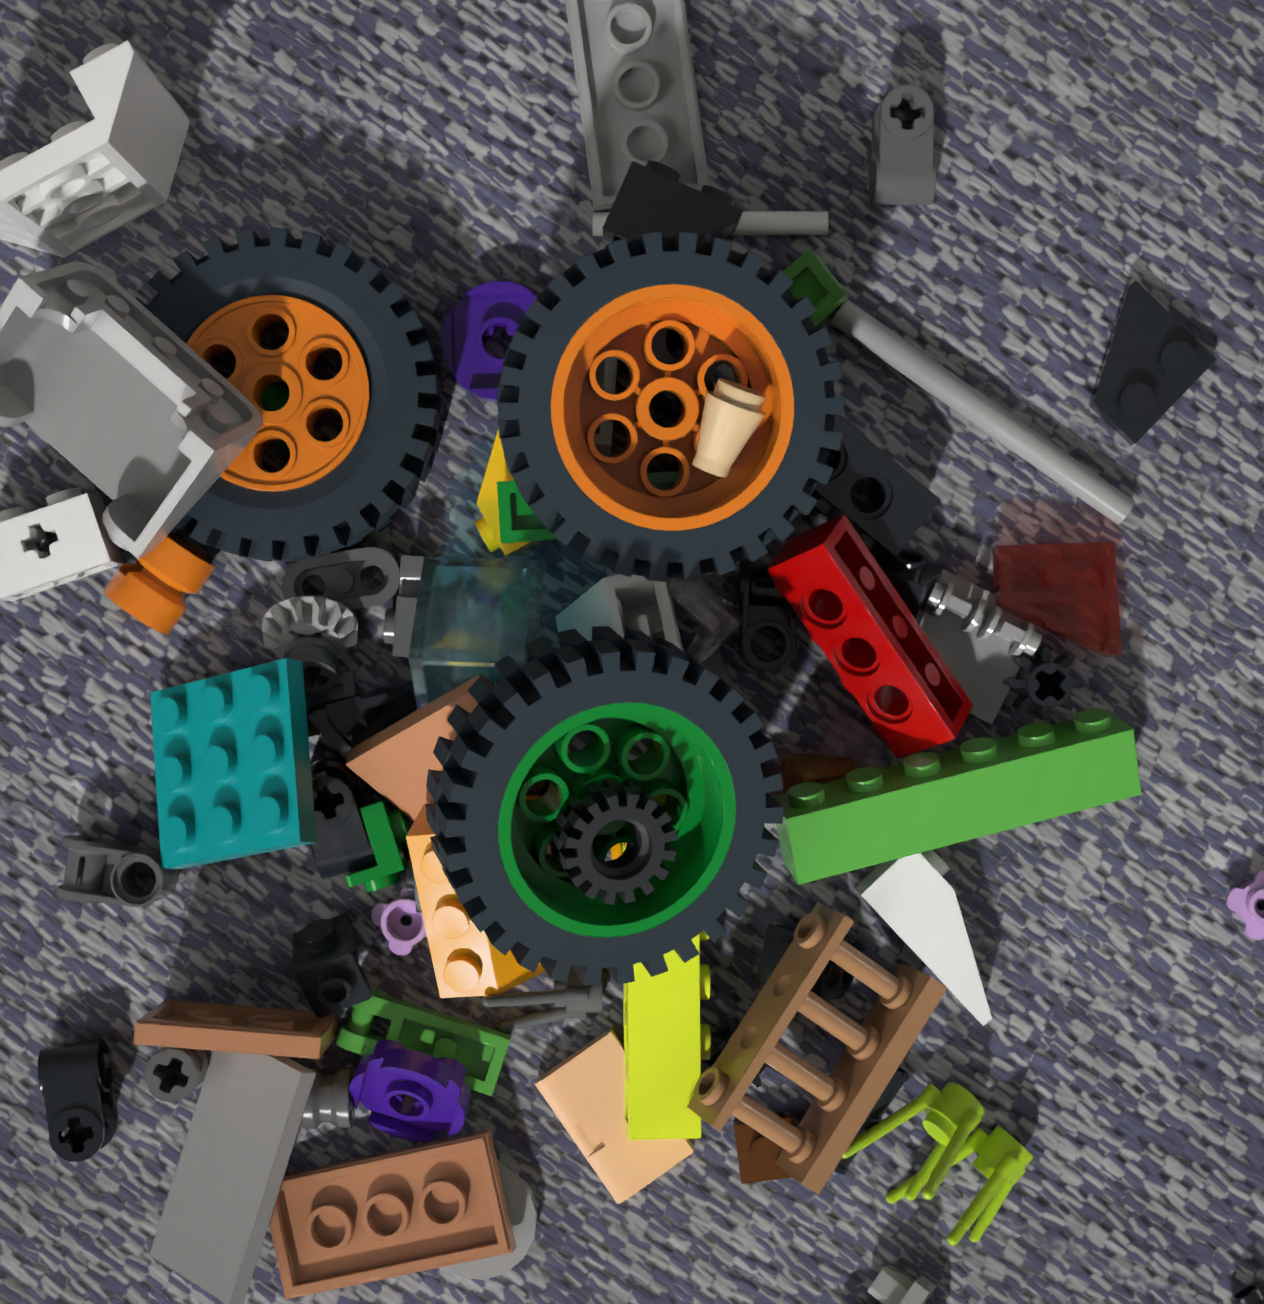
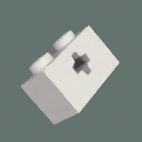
M71 488L47 496L45 499L48 506L26 513L25 507H15L0 511V600L16 601L124 564L119 547L110 539L102 521L103 512L106 510L102 497L90 493L82 494L81 488ZM45 531L56 533L59 540L49 545L50 553L39 551L37 546L38 543L46 540Z

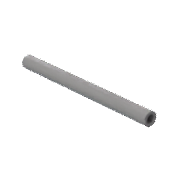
M847 299L831 320L830 324L1115 524L1119 525L1132 510L1135 504L1132 498Z

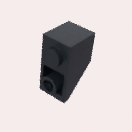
M649 160L645 167L632 161L603 225V239L612 243L626 238V241L639 239L646 233L661 232L662 237L675 236L679 232L698 233V240L710 242L715 237L721 239L734 234L743 211L734 207L735 199L722 190L703 185L701 191H698L678 182L681 175L662 163Z

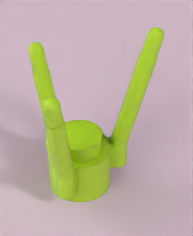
M949 1082L941 1091L934 1085L928 1084L916 1099L855 1137L842 1158L846 1159L925 1110L927 1117L922 1122L923 1127L938 1143L915 1175L914 1180L905 1192V1197L907 1200L913 1201L922 1190L923 1198L930 1200L944 1181L969 1134L979 1124L985 1112L974 1095L959 1084Z
M1000 1125L990 1135H987L978 1127L964 1143L952 1164L954 1166L970 1154L976 1152L979 1156L973 1161L972 1165L988 1180L949 1233L947 1242L950 1245L958 1244L977 1218V1222L969 1233V1239L973 1243L981 1239L1012 1187L1026 1172L1025 1167L1034 1158ZM915 1175L887 1193L886 1201L889 1204H893L903 1198Z

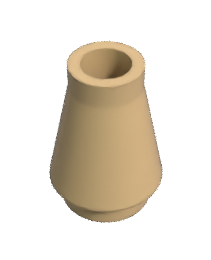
M718 378L714 391L706 392L697 452L692 464L705 472L727 478L732 464L766 415L761 410L766 396L744 385Z

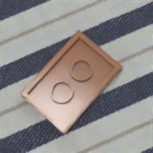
M478 674L351 748L345 765L414 822L424 804L436 803L426 787L428 770L442 771L443 769L433 753L438 737L441 736L454 741L457 733L447 721L456 704L469 713H472L478 703L469 693L468 689L479 677L491 689L495 686L483 675Z
M165 999L135 1022L133 1044L320 1059L336 1037L338 1016H335V1013L319 1018L313 1011Z

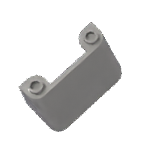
M70 262L18 277L0 307V426L11 427L23 422L28 424L113 500L103 512L102 518L110 539L120 548L129 551L137 559L152 552L251 442L263 425V417L259 410L247 397L112 277L90 264Z

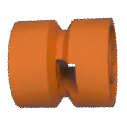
M170 532L152 552L137 559L134 564H122L103 592L111 601L134 618L162 634L169 635L188 609L183 599L185 595L198 594L217 566L206 556Z

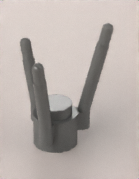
M571 967L567 982L553 979V990L487 995L482 998V1004L485 1007H509L554 1003V1008L499 1021L496 1028L500 1032L524 1029L564 1019H586V1013L602 1012V975L600 986L583 985Z

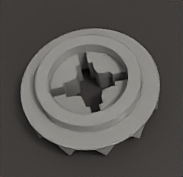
M321 596L292 597L278 602L265 613L262 619L264 647L275 650L277 658L280 660L283 659L284 649L290 642L306 637L321 638L335 646L338 659L346 658L348 647L357 644L358 622L354 613L347 606L336 600Z

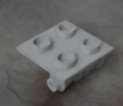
M943 569L940 580L935 582L930 589L920 627L972 702L973 707L969 714L993 724L1011 688L1003 684V679L1016 677L1020 669L1014 663L1012 657H1026L1027 654L1032 656L1035 653L1042 639V635L1038 631L1044 619Z

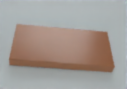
M490 1129L284 1174L269 1222L285 1300L512 1253L517 1247Z

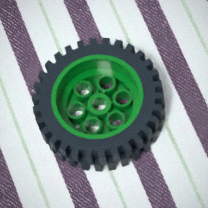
M609 626L592 627V640L588 641L576 629L557 632L561 647L559 649L552 650L541 638L524 645L531 661L521 667L509 654L495 663L494 666L504 679L493 689L481 677L474 682L468 689L469 693L478 703L472 713L456 704L447 721L455 730L457 736L454 741L439 736L433 751L443 769L442 771L428 770L426 787L436 803L426 804V817L428 824L435 834L430 839L445 876L470 920L480 933L484 930L489 941L503 955H506L510 950L517 963L532 972L541 963L550 979L567 982L572 967L583 985L600 986L602 968L606 967L616 983L623 984L635 982L633 964L641 962L651 977L668 971L663 955L672 950H675L684 963L699 955L691 940L692 938L704 931L715 943L727 932L717 920L719 915L727 908L740 918L750 906V903L739 893V890L744 882L758 889L764 883L768 873L755 861L757 854L775 857L779 840L764 825L765 823H783L784 806L769 794V792L783 790L782 774L768 762V760L777 757L772 741L759 731L764 725L756 712L743 703L745 699L733 687L691 654L683 652L675 644L660 637L655 642L643 631L626 628L623 639ZM586 730L591 731L590 740L583 749L577 752H567L568 744L575 734ZM649 738V746L646 752L637 759L628 760L630 748L637 741ZM615 778L621 786H623L625 780L634 782L641 790L644 788L653 798L667 794L662 808L671 818L669 823L676 830L677 840L669 841L677 850L675 861L664 859L662 862L670 871L665 880H661L654 874L648 881L655 890L646 896L640 887L633 889L636 901L626 904L618 894L615 897V904L603 903L598 895H596L594 900L586 896L580 887H576L558 862L556 855L545 854L548 844L552 841L553 831H561V827L555 821L559 810L567 814L572 810L566 800L574 793L581 801L588 796L583 787L584 785L594 782L598 788L604 787V779ZM545 779L550 780V786L542 797L535 800H526V793L535 782ZM614 820L602 827L593 839L592 848L594 856L599 860L605 861L608 851L616 844L627 842L623 854L614 860L605 862H612L626 855L636 841L634 824L626 820Z

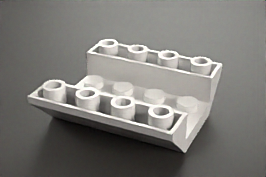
M128 40L120 45L110 43L92 50L83 59V65L70 71L95 119L88 123L85 121L69 123L58 129L51 136L52 142L31 154L26 152L16 153L0 161V239L60 257H66L167 201L190 121L184 110Z

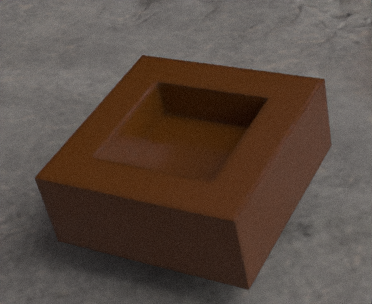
M791 1113L778 1115L793 1125ZM733 1121L741 1184L792 1178L791 1175L775 1164L783 1151L782 1147L742 1121Z

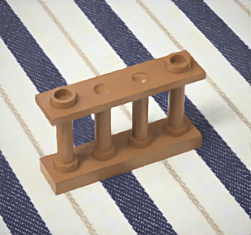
M817 902L812 912L804 916L798 923L794 932V940L714 1065L700 1076L695 1086L694 1096L687 1107L720 1132L730 1116L733 1115L783 1148V1151L775 1164L819 1195L947 988L932 977L902 962L892 975L843 940L854 923L852 919ZM829 960L879 994L878 1000L862 1025L811 991ZM797 1011L847 1045L846 1051L829 1076L778 1042ZM764 1063L815 1096V1100L797 1127H794L745 1094Z

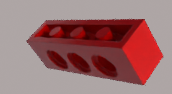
M840 515L788 539L766 570L774 580L778 592L788 600L806 626L811 640L820 646L838 672L843 686L854 695L871 720L875 732L885 740L896 758L899 759L956 739L973 704L846 515Z

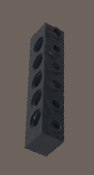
M660 329L653 336L651 343L652 352L660 362L669 365L674 364L679 359L672 356L666 347V335L669 329ZM714 362L706 370L704 382L708 391H714L713 374L717 367L723 364L721 362ZM835 415L834 432L843 433L840 450H830V461L827 466L834 469L827 485L818 483L812 492L811 497L818 500L813 509L827 519L833 512L838 516L845 514L872 555L880 549L884 553L896 556L941 500L841 415ZM867 477L874 486V498L868 507L857 510L851 501V489L858 480Z

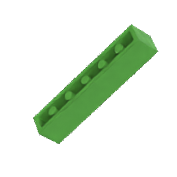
M1095 708L1080 711L1074 715L1072 720L1052 725L1047 723L1028 724L1019 728L1017 734L998 739L986 737L970 739L963 742L959 749L940 754L932 752L915 753L906 757L903 763L886 768H857L848 772L843 779L823 784L819 782L799 783L790 787L787 793L773 797L784 806L783 823L776 824L783 862L797 884L800 885L1142 794L1134 729L1110 710Z

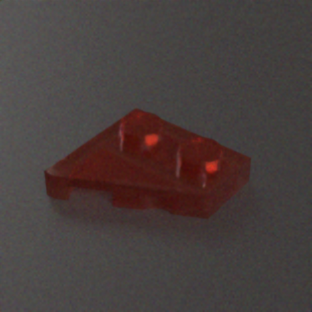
M1114 541L1003 545L992 549L995 604L1002 608V611L1031 622L1042 629L1102 656L1116 657L1122 655Z

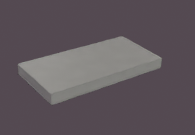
M565 0L594 212H610L632 161L645 167L649 160L662 163L681 175L678 182L698 191H701L703 185L710 186L684 0Z
M213 1051L149 1254L225 1304H244L316 1075V1072L285 1056Z

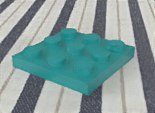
M284 658L150 692L162 869H183L317 843L303 663L301 660Z

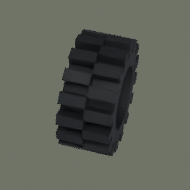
M615 778L604 779L603 789H599L594 782L584 785L583 787L588 796L580 801L573 793L566 800L572 808L571 812L567 814L559 810L555 819L561 827V831H553L552 842L558 848V851H555L558 862L576 887H580L582 892L593 900L598 895L603 903L615 904V897L618 894L625 904L636 901L633 889L640 887L647 896L655 890L648 880L655 874L664 881L670 872L662 863L663 860L675 861L677 850L669 841L677 840L676 830L669 823L671 818L644 788L641 790L634 782L625 780L623 786H621ZM614 820H626L633 823L636 829V841L626 855L612 862H605L594 856L592 848L593 839L602 827Z

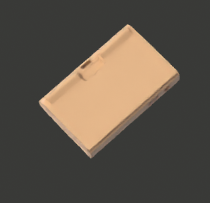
M612 1027L535 1081V1086L617 1204L636 1194L691 1155L695 1150L694 1145L689 1139H628L625 1132L624 1046Z

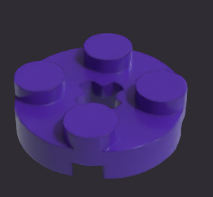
M508 281L482 283L466 292L465 297L456 303L453 310L452 308L444 319L441 330V351L445 364L459 385L480 399L497 402L498 385L504 358H496L493 349L484 348V339L494 337L495 328L500 326L506 327L508 336L513 338L525 313L534 300L538 298L532 291L520 284Z
M381 1040L376 1043L373 1053L364 1056L358 1063L349 1087V1098L355 1109L357 1110L361 1101L364 1107L371 1111L369 1123L389 1135L416 1142L432 1141L436 1131L450 1129L448 1137L457 1134L465 1122L471 1102V1093L464 1082L467 1070L459 1061L449 1057L435 1058L423 1052L407 1049L403 1044L394 1040Z

